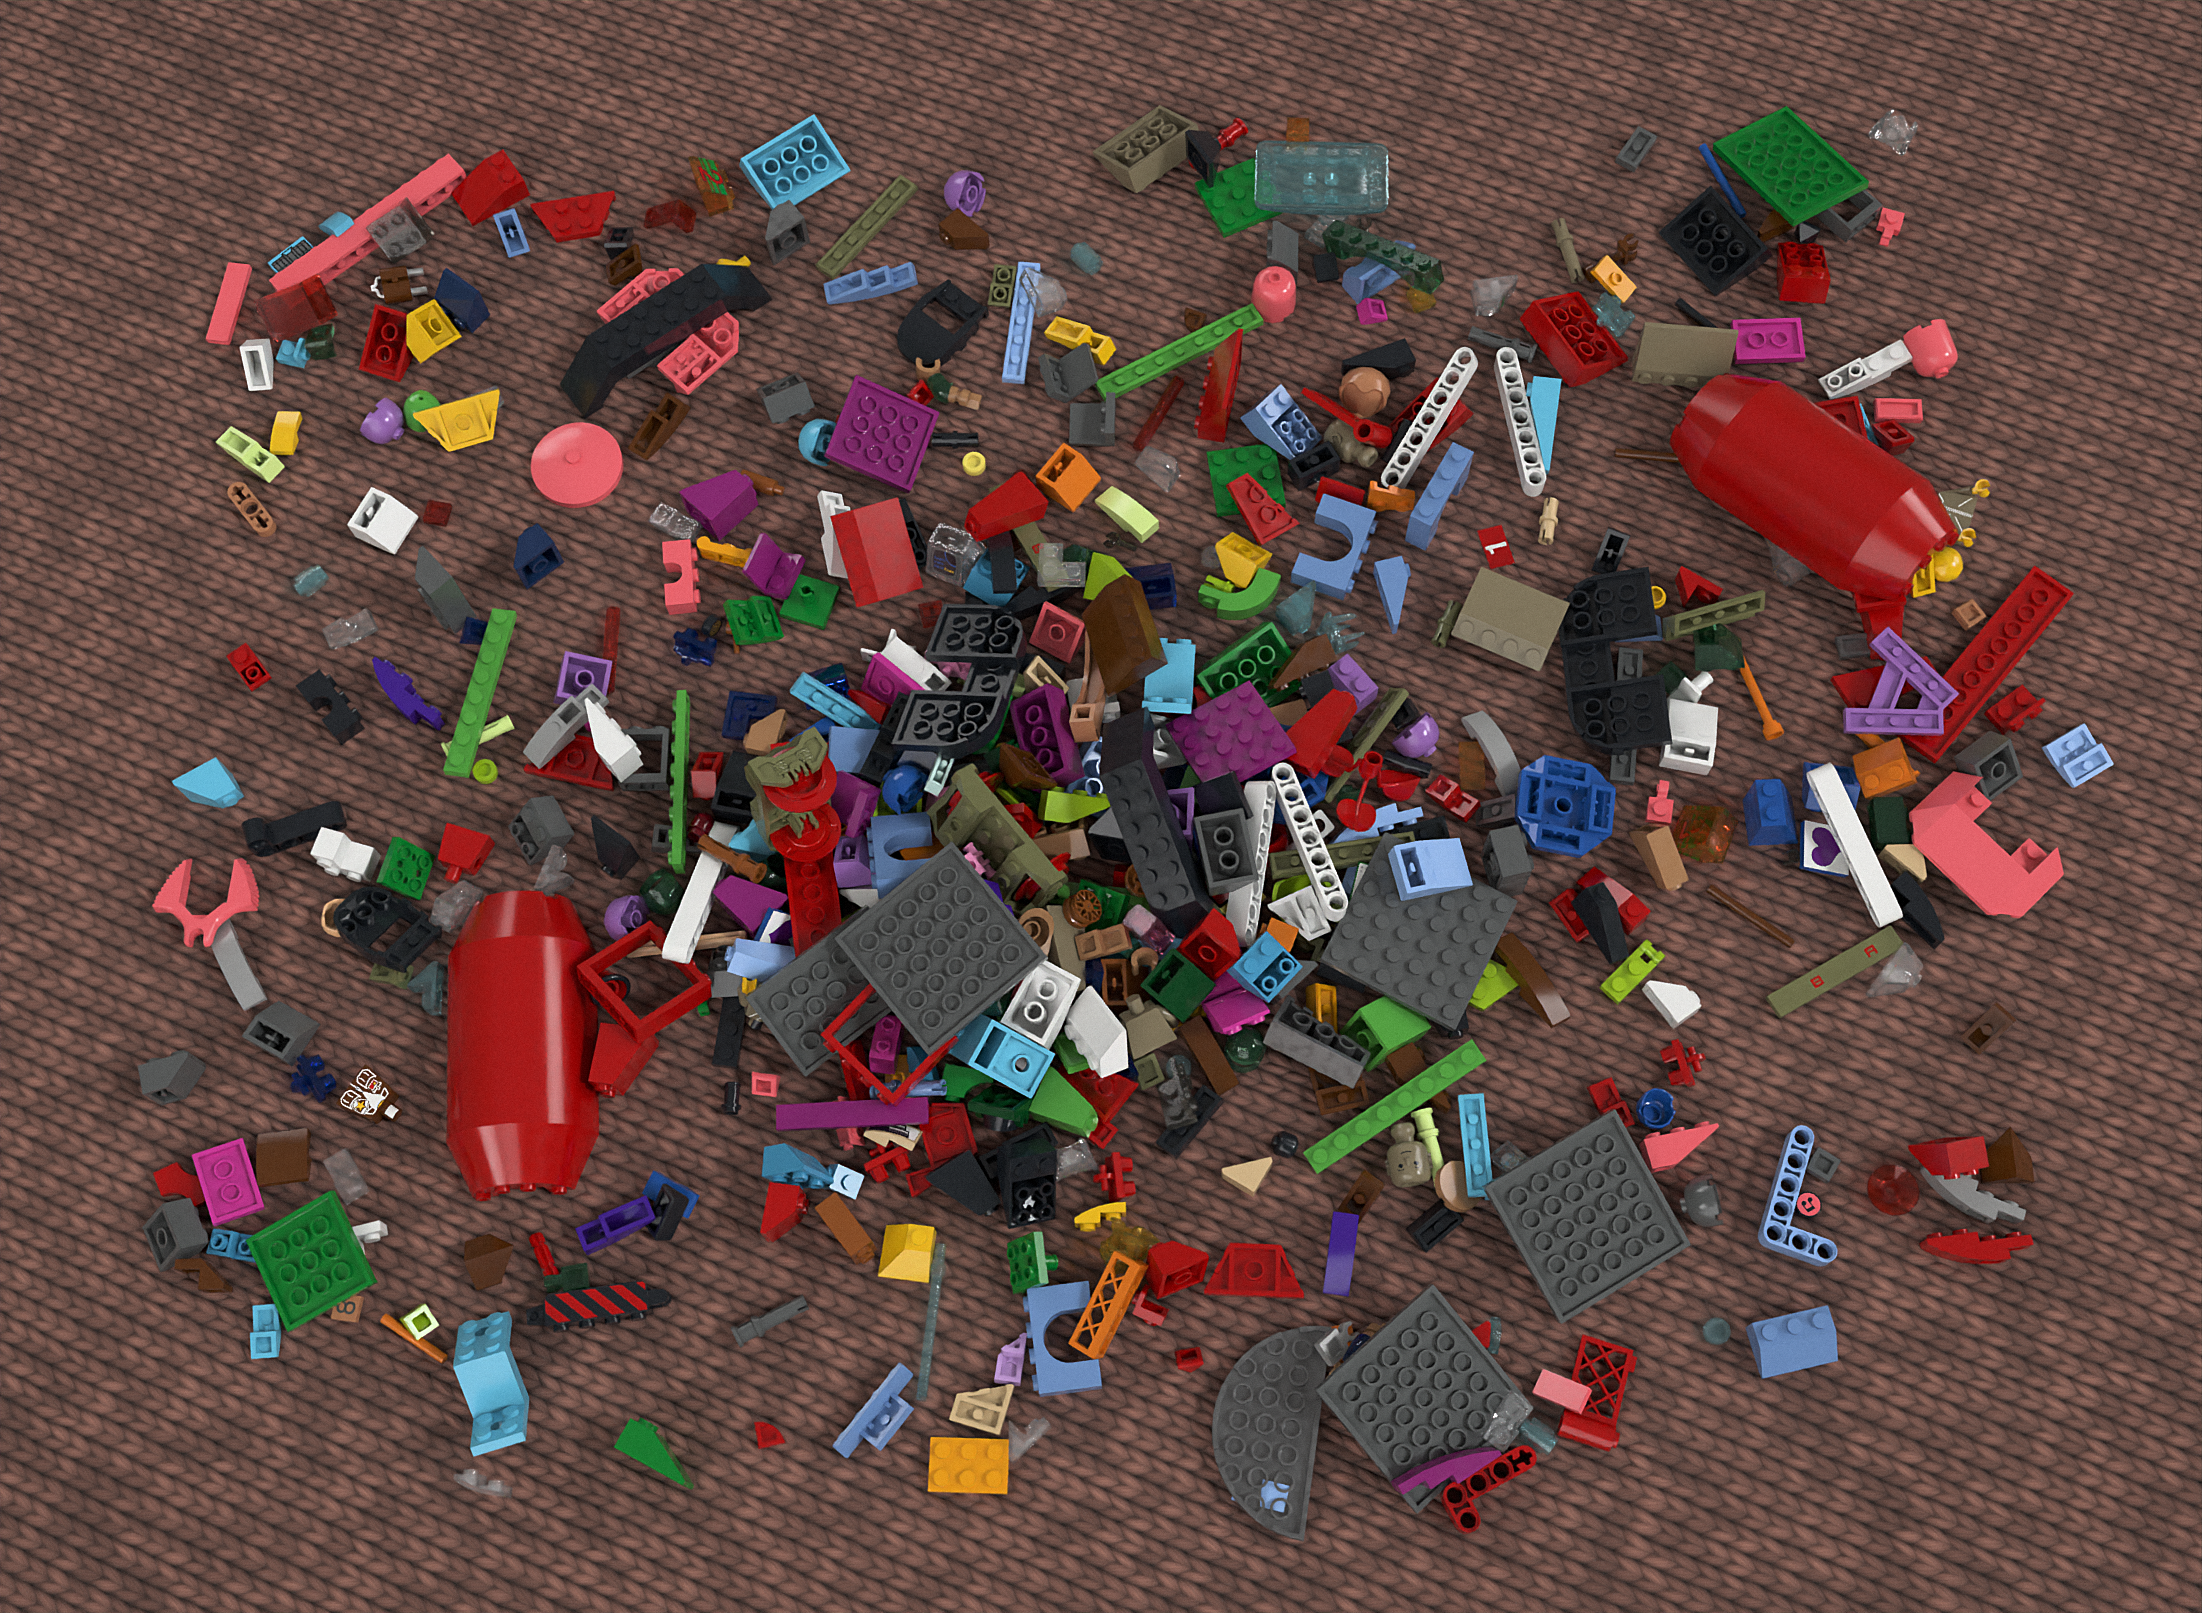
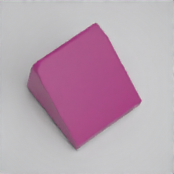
M1365 297L1356 306L1361 325L1388 320L1383 300Z

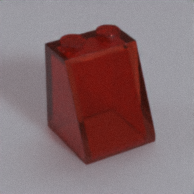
M318 273L254 300L256 310L263 318L267 332L275 343L320 326L338 315Z

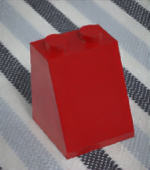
M601 1022L588 1081L602 1097L615 1098V1095L624 1096L658 1048L659 1040L655 1035H652L640 1044H637L620 1025Z

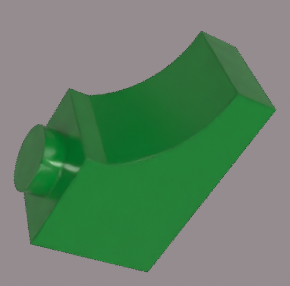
M945 1064L942 1079L946 1081V1084L942 1085V1087L947 1086L946 1101L960 1103V1098L967 1099L969 1092L977 1086L995 1084L996 1080L977 1069Z

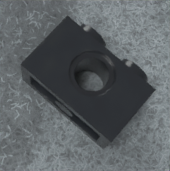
M1327 441L1289 460L1287 474L1299 492L1319 482L1321 477L1327 478L1339 472L1340 457L1331 443Z

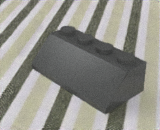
M422 545L418 551L415 581L419 585L417 591L424 598V602L429 606L438 623L445 630L450 628L456 634L477 616L453 577Z

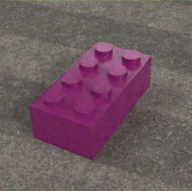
M1047 683L1012 701L1010 710L1020 749L1031 752L1056 781L1058 784L1056 787H1065L1085 777L1077 742L1074 741L1069 724L1070 714L1064 690ZM1050 788L1035 789L1033 791L1041 793V790H1049Z

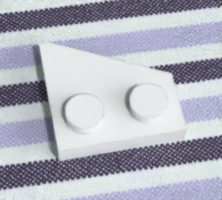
M1312 885L1268 904L1269 909L1278 914L1287 924L1299 928L1298 932L1308 941L1332 931Z

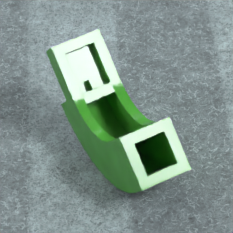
M1258 568L1252 584L1247 589L1238 593H1226L1201 585L1198 592V602L1209 609L1217 608V618L1224 620L1247 619L1262 612L1273 601L1280 586L1281 575Z

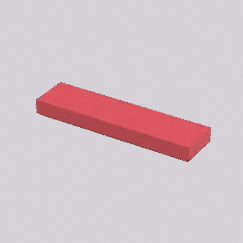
M228 262L206 336L208 343L230 345L252 272V267L249 264Z

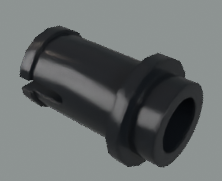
M738 1082L725 1083L724 1104L721 1105V1109H723V1113L726 1115H737L738 1111L741 1110V1105H739L741 1084Z

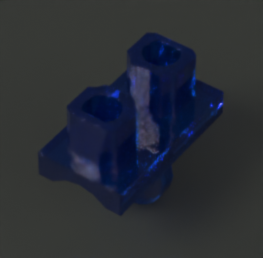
M687 628L683 633L676 631L673 635L675 639L674 651L682 657L681 664L688 666L691 662L697 664L700 662L709 667L713 665L714 653L717 649V641L715 639L707 637L701 642L698 640V633L691 628Z
M304 1054L297 1057L296 1059L299 1063L297 1070L299 1073L295 1072L291 1075L294 1080L290 1085L291 1091L293 1093L301 1091L303 1096H307L310 1094V1089L318 1103L325 1101L326 1094L336 1088V1081L330 1073L321 1078H318L316 1075L317 1072L325 1069L320 1055L318 1054L307 1059Z

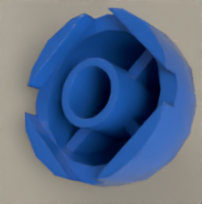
M903 765L894 770H889L883 777L882 796L884 801L898 815H901V810L905 813L908 812L922 798L923 793L921 789L923 785H926L928 775L915 766Z

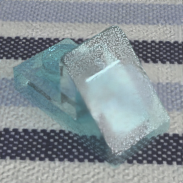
M438 961L431 962L407 985L412 992H425L422 994V1007L431 1016H441L444 967Z

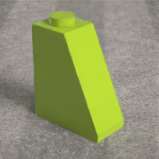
M1093 552L1083 598L1093 601L1107 584L1124 574L1132 576L1114 557Z

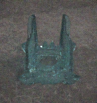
M1327 612L1323 617L1320 627L1316 629V636L1326 633L1335 655L1356 647L1359 641L1346 644L1345 642L1360 637L1365 632L1340 636L1339 632L1351 627V625L1336 624L1356 618L1357 615L1347 613L1331 617L1332 613Z

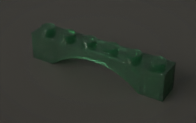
M1335 220L1322 233L1327 253L1335 252L1336 257L1342 260L1356 256L1375 260L1395 271L1413 288L1427 294H1431L1444 281L1440 260L1339 220Z

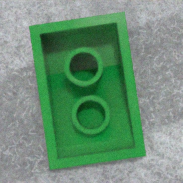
M641 1417L638 1422L630 1418L614 1448L692 1490L694 1484L664 1437L656 1433L659 1427Z

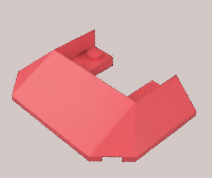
M669 268V271L645 269L597 310V314L607 324L677 280L684 273L678 268ZM726 312L685 338L679 347L657 365L658 370L674 383L677 393L689 395L738 353L739 322Z
M1953 771L1909 813V819L1913 823L1914 831L1912 843L1987 915L1997 916L1998 914H2006L2012 918H2021L2064 875L2058 847L2047 855L2036 843L2028 838L2010 856L1974 822L1992 804L1975 787L1983 777Z

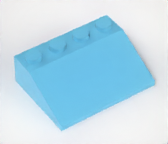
M814 114L740 159L739 167L751 185L772 210L787 200H790L795 206L851 171Z

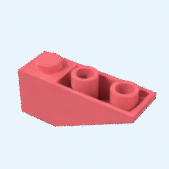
M1709 1121L1695 1124L1693 1129L1685 1130V1127L1671 1129L1670 1134L1660 1135V1132L1646 1135L1639 1146L1650 1172L1655 1173L1673 1169L1719 1127L1718 1123L1710 1125Z

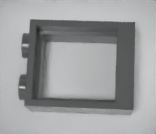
M1866 190L1848 198L1861 210L1848 223L1831 208L1815 216L1846 243L1877 218L1882 204Z
M632 726L628 729H621L624 735L628 734L633 741H662L661 773L631 774L623 782L618 780L622 791L670 790L671 743L673 742V736L669 728L654 726L652 729H643L638 726Z

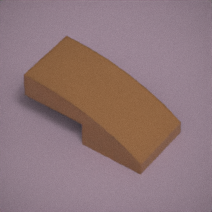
M1125 923L1075 936L1081 961L1133 948L1128 927Z

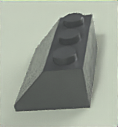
M1243 808L1194 817L1193 828L1209 896L1234 892L1259 880Z

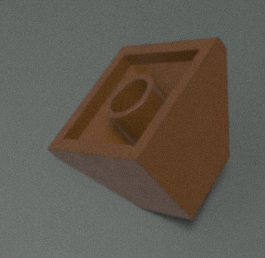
M1004 742L1000 745L999 770L1005 776L1004 781L1010 787L1035 790L1055 788L1058 785L1031 752Z

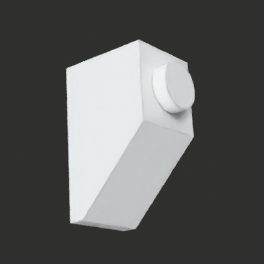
M270 339L246 340L240 346V352L249 391L272 389L274 359Z
M1650 980L1642 989L1673 1029L1693 1016L1701 1008L1700 999L1697 994L1692 990L1689 991L1686 986Z

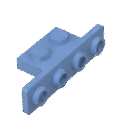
M898 1363L889 1372L888 1377L880 1387L873 1392L864 1407L857 1412L848 1427L838 1436L833 1444V1448L845 1458H848L862 1439L865 1438L881 1451L914 1410L912 1406L898 1396L913 1377V1373L902 1363Z

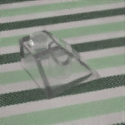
M1904 942L1891 955L1865 994L1870 998L1903 993L1910 986L1913 988L1917 986L1922 978V975L1919 973L1924 966L1909 944Z

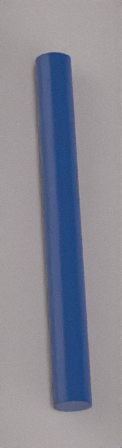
M1706 143L1698 147L1700 153L1734 211L1740 218L1745 217L1747 213L1708 146Z

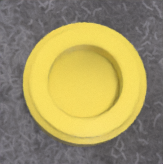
M970 452L963 458V469L968 475L977 476L984 472L986 463L982 454Z

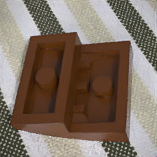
M1308 1067L1320 1116L1370 1105L1362 1074L1352 1089Z
M308 1128L258 1134L256 1177L259 1188L309 1181L312 1160L309 1156L311 1133Z

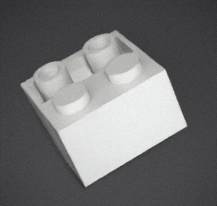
M371 487L347 525L355 537L395 555L418 519V516L392 496Z

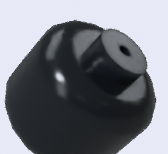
M1286 1131L1279 1132L1277 1136L1274 1135L1271 1141V1145L1274 1146V1154L1284 1158L1294 1156L1299 1144L1298 1138Z

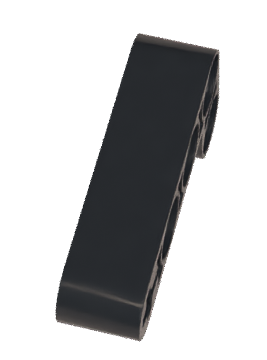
M330 801L267 823L262 818H251L245 820L241 826L248 849L258 857H266L317 839L321 827L334 831L343 830L347 827V822L341 802Z

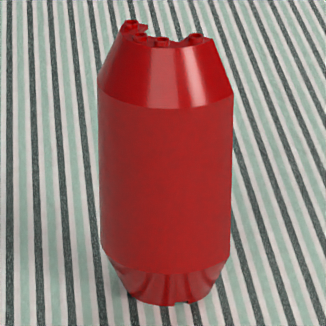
M1728 373L1717 375L1704 385L1683 411L1685 415L1682 417V421L1675 425L1669 444L1695 489L1838 589L1897 601L1902 595L1906 597L1914 587L1912 584L1914 574L1920 568L1925 569L1928 566L1934 552L1943 551L1948 545L1953 546L1960 537L1958 529L1927 478L1782 381Z
M507 891L485 896L483 902L476 901L448 956L446 1143L472 1197L476 1201H489L491 1197L499 1196V1194H508L512 1189H520L521 1192L536 1191V1187H544L553 1195L567 1194V1190H575L599 1136V1092L588 1081L598 1037V1006L591 1001L590 992L579 982L577 966L597 954V951L572 901L558 894L546 896L543 894V891Z

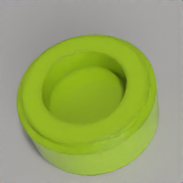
M489 759L479 760L473 766V776L481 784L492 783L498 776L497 766Z

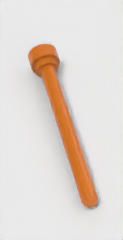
M1729 637L1727 644L1764 722L1762 732L1765 739H1776L1784 734V730L1780 723L1773 720L1736 638Z

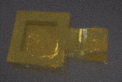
M1416 270L1407 273L1409 278L1406 279L1410 290H1407L1406 296L1414 313L1435 307L1436 300L1428 283L1421 285Z

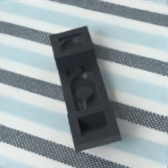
M1006 531L985 539L989 551L993 594L1017 593L1013 544L1010 531Z

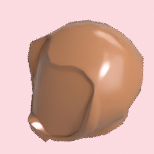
M1371 367L1351 369L1342 378L1338 391L1340 400L1345 409L1359 418H1369L1386 406L1390 395L1389 380L1382 372Z

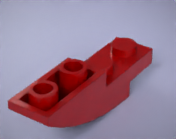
M1968 1229L1952 1231V1235L1943 1236L1942 1232L1926 1235L1927 1239L1919 1243L1920 1249L1933 1255L1969 1264L2004 1263L2011 1259L2009 1251L2023 1250L2034 1245L2031 1234L2022 1236L2021 1232H2012L2005 1234L2006 1238L1996 1239L1995 1235L1979 1239L1978 1232L1968 1233Z

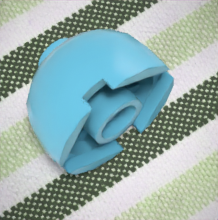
M815 419L808 422L802 428L798 439L799 450L809 462L820 466L829 465L827 463L830 459L824 457V454L836 426L835 422Z

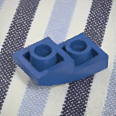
M653 1171L642 1194L655 1201L663 1184L671 1186L689 1199L683 1217L689 1218L700 1195L683 1184L674 1182L662 1173Z

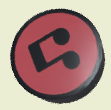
M1803 1192L1798 1195L1794 1210L1800 1217L1811 1219L1821 1211V1200L1812 1192Z

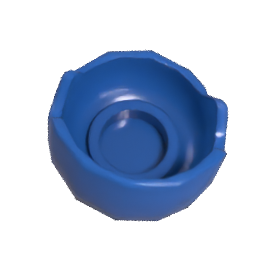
M1653 1088L1645 1092L1638 1099L1636 1105L1639 1121L1649 1129L1660 1130L1668 1126L1676 1113L1672 1105V1095L1659 1088Z

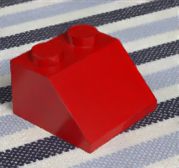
M1215 908L1210 910L1188 931L1176 948L1180 954L1213 982L1242 956L1233 924Z
M1984 1136L1943 1137L1908 1145L1909 1151L1931 1175H1944V1180L1960 1178V1173H1963V1175L1979 1174L1978 1169L1989 1167Z
M769 1182L760 1234L767 1242H775L802 1222L803 1214L808 1213L809 1199H806V1194L800 1186Z
M1173 1240L1153 1245L1148 1251L1146 1264L1149 1266L1144 1276L1151 1286L1156 1299L1158 1300L1203 1282L1209 1256L1206 1252Z

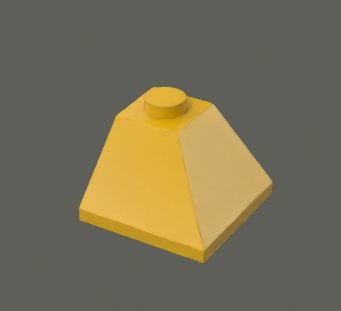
M435 299L407 314V346L420 364L462 337Z
M1234 532L1218 541L1215 545L1225 577L1238 588L1247 589L1252 584L1258 568L1264 569L1272 556V553Z
M915 1224L886 1225L878 1277L929 1283L937 1235L935 1228Z

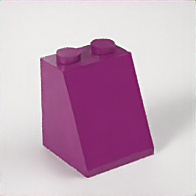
M737 470L684 488L679 492L687 513L718 541L759 505L756 498L757 493L752 486L754 484L753 481L746 474L741 475Z
M732 875L727 879L720 880L713 891L720 907L753 939L769 907L790 912L789 899L786 894Z

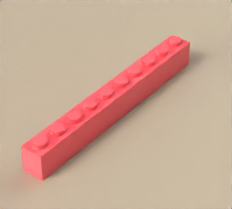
M448 153L429 168L421 171L412 180L404 183L392 194L384 197L375 206L367 209L362 215L353 220L354 225L340 236L330 235L321 244L313 247L308 253L296 259L284 270L276 273L274 277L269 279L270 283L278 295L292 309L452 196L451 193L467 177L465 171Z

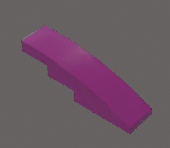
M1491 1446L1462 1450L1416 1466L1390 1482L1395 1491L1403 1495L1420 1483L1429 1489L1434 1488L1447 1478L1459 1484L1502 1454L1498 1449Z

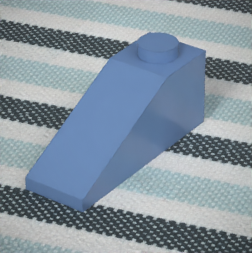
M1402 556L1377 561L1374 563L1373 568L1375 581L1392 634L1397 633L1408 577L1411 576L1408 563L1404 564Z

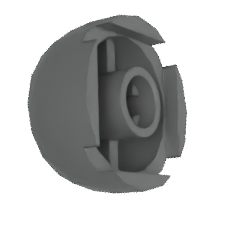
M1712 1173L1693 1178L1684 1189V1198H1680L1683 1214L1688 1213L1694 1223L1703 1227L1724 1225L1723 1219L1718 1220L1717 1216L1719 1213H1722L1716 1184L1710 1185L1709 1179H1713Z

